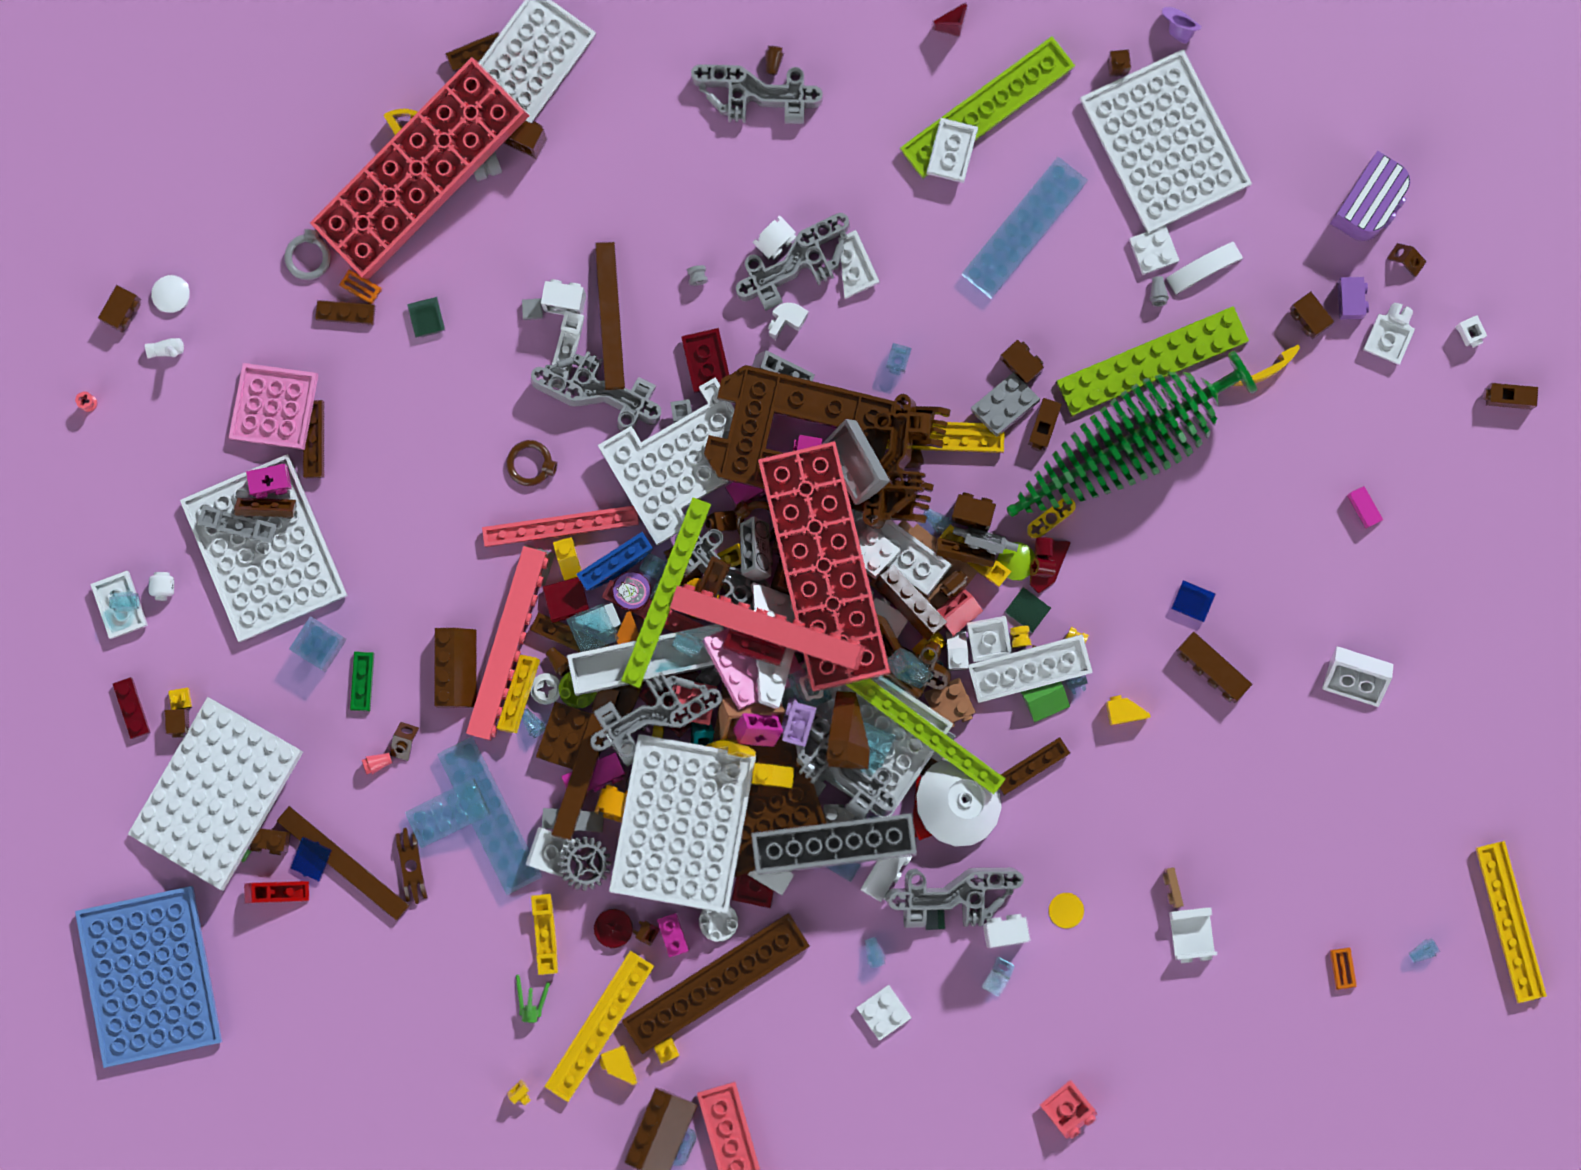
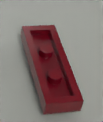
M731 628L723 645L724 649L779 667L787 648Z
M129 677L113 683L130 739L151 733L133 678Z

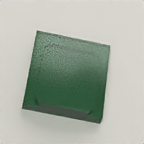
M437 297L407 304L415 338L445 331Z
M1023 587L1005 610V613L1022 626H1029L1030 632L1033 633L1051 607Z

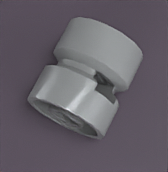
M495 152L474 172L477 182L486 179L489 174L495 176L502 173Z

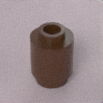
M955 570L941 583L942 585L939 589L950 599L968 586L966 582L968 578L962 571L957 572Z

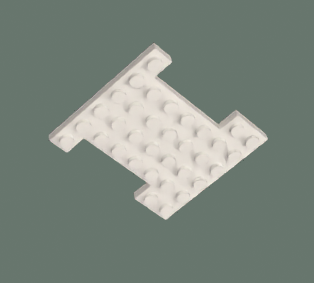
M716 377L699 387L708 404L641 442L632 426L598 445L657 546L679 533L685 518L681 509L690 505L693 497L700 499L729 482L717 477L704 456L708 435L728 439L734 414V407L731 402L717 399L720 384Z

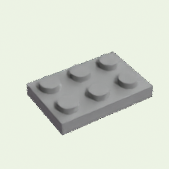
M1013 372L973 405L971 411L998 437L1038 404L1040 398Z

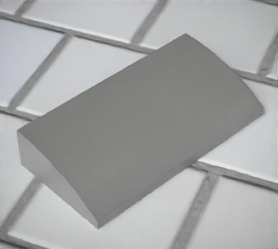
M846 419L822 443L836 442L846 489L855 505L869 499L890 482L857 421Z

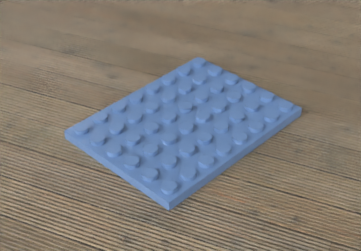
M193 886L75 911L103 1068L222 1043Z

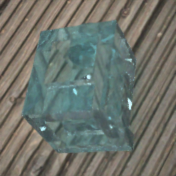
M895 343L892 344L886 368L890 369V373L900 375L901 372L905 373L912 348ZM895 359H901L902 363L896 364L894 361Z

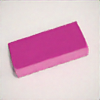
M1365 486L1347 495L1366 529L1383 520Z

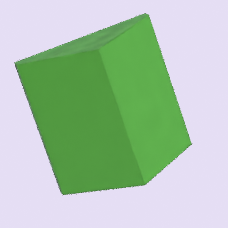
M1061 682L1020 692L1034 723L1070 707Z

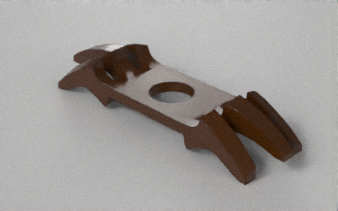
M403 828L405 848H402L400 833L396 834V843L400 857L406 901L409 902V885H411L415 904H419L417 884L420 885L423 898L426 899L428 896L422 873L417 830L413 831V846L411 847L408 830ZM409 860H414L417 864L416 869L412 872L408 871L405 867L406 862Z

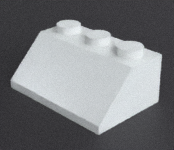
M1337 646L1330 660L1322 689L1379 707L1392 680L1393 664Z
M912 856L878 860L860 890L879 902L882 899L885 900V895L890 890L891 884L893 882L897 883L902 875L899 872L903 865L907 866Z

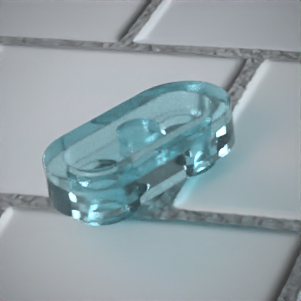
M688 1128L686 1134H689V1140L686 1141L684 1137L678 1153H681L682 1157L680 1160L676 1157L673 1166H683L688 1161L696 1142V1133L692 1128Z

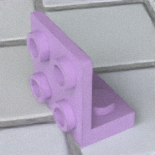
M795 693L793 698H789L785 715H788V717L784 716L782 721V741L805 747L816 708L797 703L799 694Z

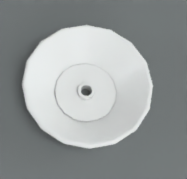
M946 759L933 764L921 778L916 794L918 814L925 828L936 839L952 846H971L987 838L997 825L1002 808L999 789L993 795ZM962 797L966 798V803L962 802Z

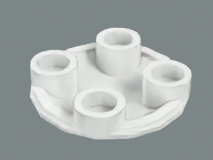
M167 275L160 278L154 284L151 297L154 305L160 311L174 313L187 307L190 291L187 283L182 278L175 275Z
M730 905L728 913L703 909L699 917V927L707 939L714 942L725 941L735 933L738 927V917Z

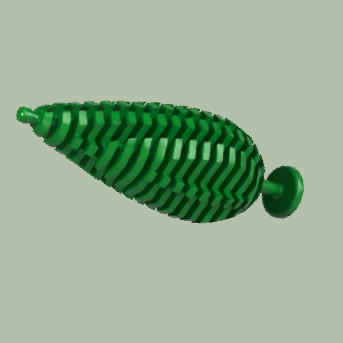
M1234 350L1228 354V359L1234 371L1213 384L1201 378L1206 386L1203 390L1198 386L1191 373L1182 372L1187 378L1185 380L1188 386L1194 392L1192 397L1186 391L1187 388L1175 372H1167L1169 378L1173 381L1176 392L1181 396L1182 403L1178 402L1176 394L1161 374L1156 375L1155 380L1162 388L1160 390L1169 402L1170 410H1168L1167 404L1155 389L1151 380L1146 378L1142 383L1149 392V397L1153 404L1158 408L1159 417H1157L1156 411L1144 396L1140 387L1137 384L1133 385L1131 388L1132 392L1139 400L1138 403L1147 415L1149 423L1144 421L1145 418L1125 390L1120 396L1139 429L1135 430L1133 428V424L1127 414L1123 411L1116 398L1110 401V404L1117 413L1116 416L1125 428L1127 436L1124 437L1119 426L1104 406L1100 412L1107 421L1106 423L1117 442L1112 443L1096 415H1092L1090 420L1106 448L1101 450L1087 425L1083 423L1080 428L1094 450L1095 455L1091 457L1088 454L1082 441L1074 432L1071 438L1082 455L1084 462L1081 464L1078 462L1071 448L1064 441L1061 446L1074 468L1068 470L1058 452L1055 451L1052 456L1063 475L1057 477L1049 462L1046 461L1043 466L1052 481L1046 484L1040 472L1037 471L1034 476L1041 488L1035 490L1031 482L1028 481L1025 485L1030 494L1024 497L1020 491L1017 496L1019 501L1009 505L1007 513L1011 517H1014L1024 509L1027 513H1034L1030 505L1035 502L1041 511H1045L1047 509L1041 501L1045 496L1048 497L1054 508L1060 507L1052 494L1057 489L1066 504H1072L1069 495L1063 487L1067 483H1069L1080 502L1086 501L1074 480L1077 477L1081 478L1092 498L1099 497L1091 481L1086 476L1085 472L1089 470L1095 476L1104 493H1112L1097 468V465L1100 463L1105 468L1106 473L1117 490L1124 489L1116 472L1110 465L1108 459L1111 457L1115 460L1117 467L1130 486L1136 484L1130 474V470L1120 455L1121 451L1125 452V456L1140 479H1147L1146 472L1131 448L1133 444L1152 474H1159L1160 471L1153 462L1150 452L1145 447L1143 438L1147 439L1146 442L1161 462L1165 470L1171 468V464L1164 455L1165 452L1156 440L1157 438L1153 432L1156 431L1158 433V437L1170 452L1176 464L1181 462L1183 459L1175 448L1176 445L1172 438L1168 435L1165 425L1169 426L1168 429L1179 443L1186 456L1189 457L1193 450L1186 441L1187 438L1183 431L1179 428L1176 418H1179L1183 429L1192 439L1195 446L1199 448L1203 442L1198 436L1197 430L1190 421L1187 412L1189 411L1193 415L1192 418L1206 438H1209L1211 431L1206 425L1207 422L1204 416L1198 410V405L1202 406L1209 420L1215 425L1217 421L1216 413L1207 400L1212 398L1219 407L1218 394L1239 381L1242 382L1248 392L1255 393L1258 389L1253 378Z

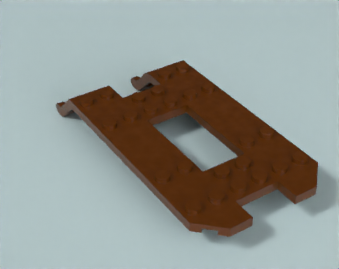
M744 365L732 374L722 378L717 396L719 400L736 404L728 439L708 435L704 456L719 479L765 489L758 460L784 454L766 449L773 415L777 413L838 428L846 419L855 420L880 461L885 455L887 441H890L891 434H885L877 429L873 420L878 413H893L894 401ZM916 406V413L932 415L930 434L935 433L944 436L946 430L932 426L947 428L948 423L943 420H934V416L949 417L951 410L936 406ZM888 419L882 422L881 427L887 425ZM930 435L913 436L912 446L943 448L944 442L940 439L930 438ZM894 480V485L900 483V480ZM924 482V485L921 487L924 488V491L932 492L934 485ZM905 492L889 493L886 513L893 510V506L905 497ZM848 493L851 510L863 513L864 502L855 505ZM916 495L914 501L910 502L898 513L895 512L890 520L926 523L927 517L922 514H914L913 510L914 508L924 511L929 510V505L915 501L930 503L931 498L926 495ZM876 496L873 499V504L879 501L880 496Z

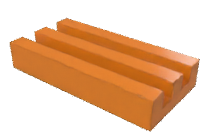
M348 269L339 284L340 287L369 304H374L378 294L382 291L381 287L362 278L350 269ZM351 275L356 279L360 280L361 282L365 283L366 285L372 287L373 289H375V292L373 293L372 291L368 290L362 285L351 280L349 276ZM348 282L351 285L357 287L358 289L370 295L371 298L369 299L368 297L364 296L358 291L347 286L345 283Z
M1351 947L1330 950L1336 990L1357 987ZM1343 952H1346L1351 984L1347 982ZM1336 953L1339 955L1343 985L1340 983Z

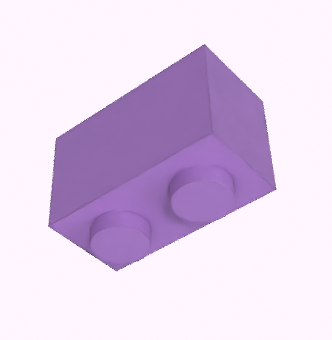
M1341 277L1337 282L1339 320L1363 319L1366 313L1369 312V303L1365 301V294L1368 293V284L1364 282V277Z

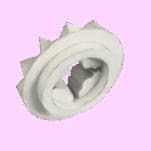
M549 673L538 675L534 678L530 691L533 699L545 705L556 702L560 697L558 688L560 681L556 676ZM544 681H546L548 687H554V689L549 690L548 697L545 695V692L538 691L544 688Z

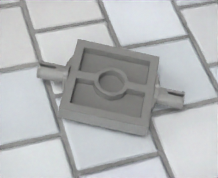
M954 526L953 534L964 537L965 543L970 548L979 549L981 547L987 549V552L991 554L1003 553L1004 549L1017 552L1019 544L1009 542L1005 536L969 526L968 529Z

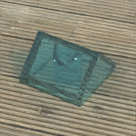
M863 721L870 748L869 768L877 770L883 767L896 736Z

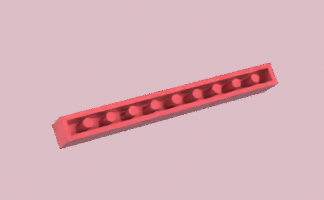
M526 546L522 548L466 734L488 741H491L492 737H496L498 731L496 726L497 719H500L503 710L501 706L503 700H506L509 691L507 688L508 683L513 679L515 672L513 670L515 662L518 663L521 651L518 650L520 644H524L526 639L525 627L530 625L532 619L530 611L532 606L535 607L538 599L536 591L537 588H541L543 583L542 571L548 567L549 558H547L546 552Z
M685 583L683 587H676L670 606L671 609L851 669L858 670L865 650V647L860 645L861 641L852 638L846 641L841 639L842 635L830 632V635L823 633L824 629L816 626H812L811 629L804 627L805 623L793 620V623L786 621L787 617L775 613L773 617L767 615V610L757 607L755 611L749 609V604L738 602L737 605L731 603V598L720 595L719 599L713 597L714 593L703 589L700 593L695 591L694 586Z

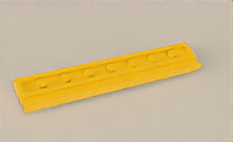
M947 422V428L932 426L946 430L944 436L935 433L930 434V438L943 440V448L912 446V450L1004 453V432L996 437L983 423ZM889 440L887 441L886 449H889Z
M1501 841L1476 847L1517 1003L1547 997L1506 843Z
M632 951L628 953L545 1084V1088L565 1101H570L655 967L654 965Z

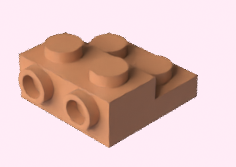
M960 677L950 681L944 689L938 690L933 688L923 693L929 707L952 722V727L955 726L954 722L959 720L964 723L973 719L972 715L976 713Z

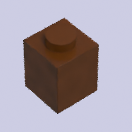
M1129 49L1109 52V77L1129 75L1131 69Z
M165 710L166 734L172 735V738H184V734L188 733L189 710Z

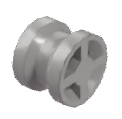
M704 265L693 266L687 269V274L690 275L689 285L697 286L708 282L705 276L706 268Z

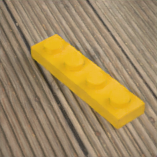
M520 655L497 725V729L500 731L517 734L540 663L538 658Z

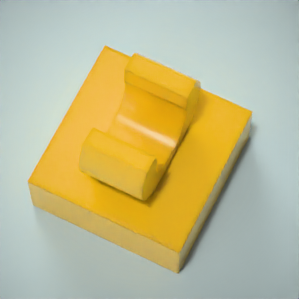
M188 687L168 691L171 710L192 707L190 689Z
M672 1037L654 1047L661 1064L680 1056Z
M522 1079L507 1092L508 1098L514 1104L520 1100L526 1106L531 1101L527 1094L529 1091L527 1084Z

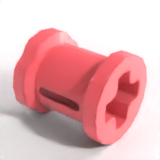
M85 391L77 394L75 402L78 407L86 412L96 409L97 399ZM84 400H89V403L84 404L83 402Z

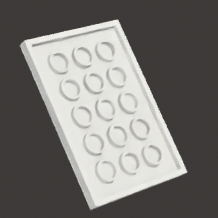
M524 0L479 63L530 115L526 121L532 123L595 37L596 32L552 0Z

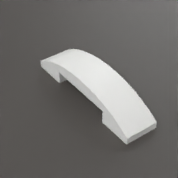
M1231 242L1191 262L1166 279L1176 295L1224 267L1227 268L1242 260L1243 257L1235 243Z
M565 310L561 325L562 330L552 365L576 355L584 315ZM573 365L561 369L555 368L551 372L568 380ZM554 384L552 386L559 389L562 388L560 384Z

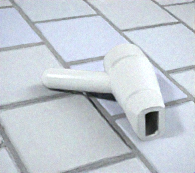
M180 338L166 339L155 344H145L147 358L157 356L176 357L183 353L184 344Z

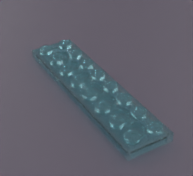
M1057 157L961 275L992 298L1088 180L1061 158Z
M473 736L438 753L437 755L506 895L542 878L543 876L539 869L525 865L530 850Z

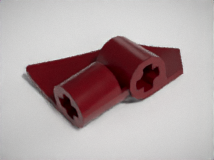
M1047 537L1036 538L1035 558L1030 566V586L1037 593L1055 583L1071 544L1070 541H1056L1053 538Z

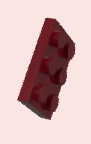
M719 328L681 336L694 393L701 392L699 387L715 377L719 384H721L722 378L729 375Z

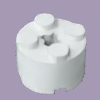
M778 216V222L774 220L759 234V241L756 239L753 241V244L768 259L772 258L775 260L782 253L783 250L781 248L784 245L788 247L796 238V231L781 216Z

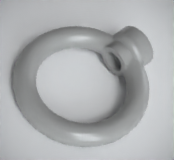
M304 229V235L294 238L285 250L284 259L286 267L292 275L299 279H316L324 274L329 267L330 250L327 244L319 238L320 233L318 231ZM303 242L316 244L322 251V263L313 272L298 270L292 261L294 249Z

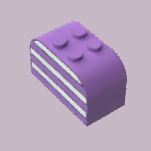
M1377 151L1330 224L1359 241H1368L1376 237L1383 227L1385 229L1388 228L1397 215L1395 213L1398 212L1407 199L1404 196L1410 186L1408 171L1401 164Z

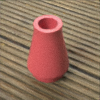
M389 753L366 756L365 759H362V764L366 774L371 773L373 775L387 765L392 764Z

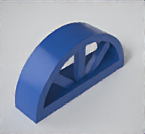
M642 531L577 573V576L587 591L596 589L637 565L652 552L653 547Z

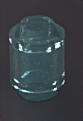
M113 593L112 597H109L110 609H113L114 612H127L139 609L140 600L138 593Z
M679 631L672 643V646L676 647L675 650L692 658L694 654L699 655L703 645L700 644L701 639Z

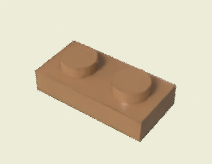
M1175 868L1164 869L1165 873L1162 874L1164 884L1169 887L1170 893H1167L1169 904H1173L1174 908L1184 906Z

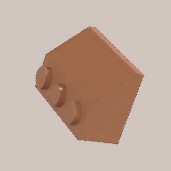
M732 698L722 699L719 709L720 740L738 742L734 727L742 713L778 716L782 725L785 714L782 702L778 709L761 704L758 701L738 710Z

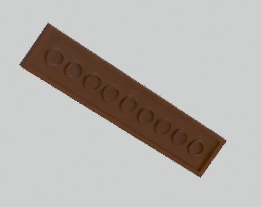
M788 913L621 1021L640 1052L644 1054L810 947V945Z

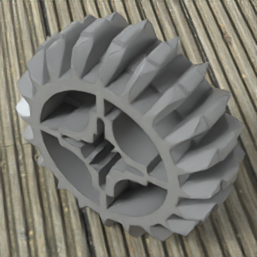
M582 837V843L579 838H575L576 845L569 841L568 846L570 849L562 848L566 855H559V858L564 859V862H558V866H564L563 869L559 870V873H566L562 879L564 881L570 879L568 885L572 886L575 883V889L579 890L581 884L584 891L587 890L588 885L590 889H594V882L600 886L601 881L599 879H607L603 873H610L606 865H611V862L605 860L610 857V854H603L607 848L605 846L600 848V841L594 844V838H590L588 842L587 837ZM584 847L591 848L584 856L575 853ZM596 853L599 858L598 869L593 864ZM571 858L576 863L574 874H572L570 869ZM578 859L585 860L591 868L584 867ZM586 871L595 874L594 876L586 880L578 879L579 876L583 875Z

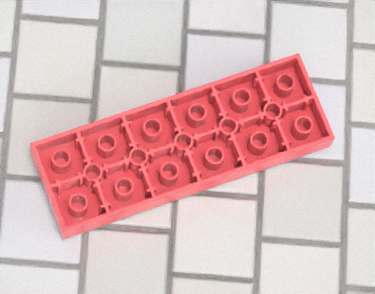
M471 57L330 201L310 224L362 278L369 280L530 115L478 61Z
M836 442L759 459L795 619L804 622V627L811 629L812 626L824 629L823 633L830 635V632L842 635L841 639L848 641L849 638L861 641L860 645L865 647L858 670L804 653L812 691L816 692L890 674Z

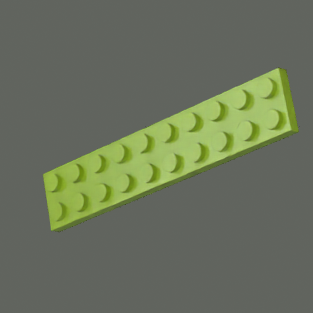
M1051 36L941 118L978 127L976 141L1074 69L1075 64L1053 36ZM941 118L900 147V151L922 179L929 175L927 170Z
M1234 306L1058 379L1056 383L1072 417L1120 397L1121 393L1125 390L1127 393L1131 392V388L1135 384L1140 388L1143 387L1142 382L1146 378H1149L1153 383L1156 381V375L1161 374L1165 378L1168 376L1167 372L1177 373L1248 343L1249 339Z

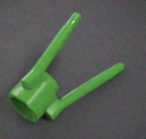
M517 974L519 1015L522 1016V1022L535 1023L538 1017H541L550 982H547L538 1009H536L537 1006L532 1005V988H529L528 1005H525L524 1008L520 975Z

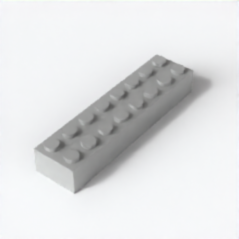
M912 814L752 833L756 874L758 875L917 855Z

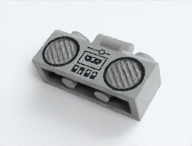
M756 517L740 523L741 574L758 583L771 577L773 555L772 546L769 545L771 537L769 523Z

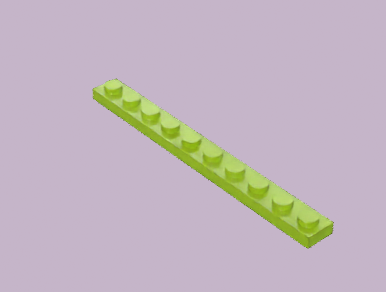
M694 497L691 500L621 679L624 683L637 688L641 687L671 610L670 606L676 587L681 584L711 507L710 503Z
M872 679L846 684V686L993 795L1005 781L1003 776Z

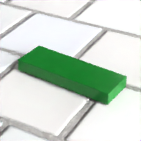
M354 652L351 711H371L375 655L373 652Z

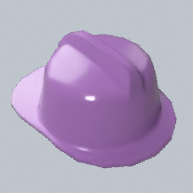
M1172 7L1162 9V14L1169 20V33L1178 41L1187 44L1195 31L1201 29V25L1193 21L1184 12Z

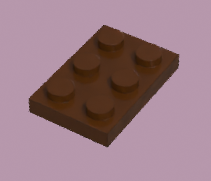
M554 702L536 758L573 770L591 713Z

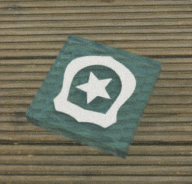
M807 667L788 675L798 703L816 707L833 699L829 689L812 691Z

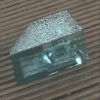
M899 648L887 659L894 677L915 687L921 688L933 677V674L913 653Z

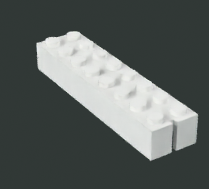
M714 624L661 635L642 682L653 680L655 676L658 678L660 672L665 677L715 667L702 640L724 630L723 626ZM636 641L567 655L575 695L578 696L630 685L622 682L621 679Z

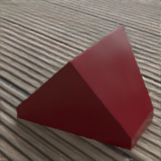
M966 2L935 19L932 23L933 30L960 37L968 5Z

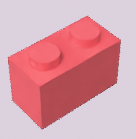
M965 588L937 609L938 613L947 621L944 628L953 636L983 612L975 598Z

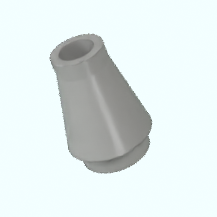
M1156 276L1152 278L1150 301L1153 306H1164L1169 299L1164 284V278Z

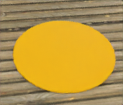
M1061 893L1050 902L1049 916L1057 926L1072 928L1081 922L1084 916V906L1076 895Z

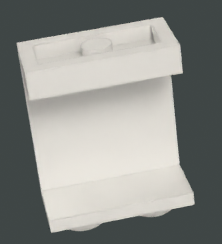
M1211 907L1169 912L1175 960H1181V963L1193 962L1192 958L1200 957L1201 961L1213 960L1212 956L1217 955V951L1214 950L1210 920V915H1212Z

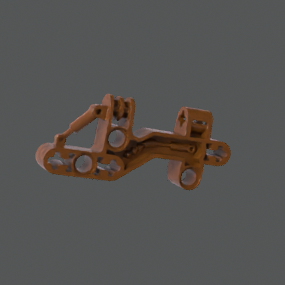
M900 394L895 398L893 413H878L873 420L877 429L885 434H891L889 451L879 461L890 482L864 502L863 520L868 526L876 530L882 528L885 525V521L890 520L895 512L898 513L906 505L914 501L917 493L924 492V488L921 486L924 485L922 478H925L926 474L904 471V468L911 460L913 436L930 435L932 415L916 413V403L907 394ZM888 419L887 425L881 427L882 422ZM900 477V483L894 485V480ZM905 492V497L893 506V510L886 513L889 493ZM876 496H880L879 501L873 504V499Z
M876 613L888 664H892L895 666L894 669L908 675V680L923 691L919 698L923 695L927 685L938 690L944 689L951 679V672L946 667L937 663L941 654L940 645L936 642H928L919 655L901 646L886 618ZM927 650H932L935 656H930Z

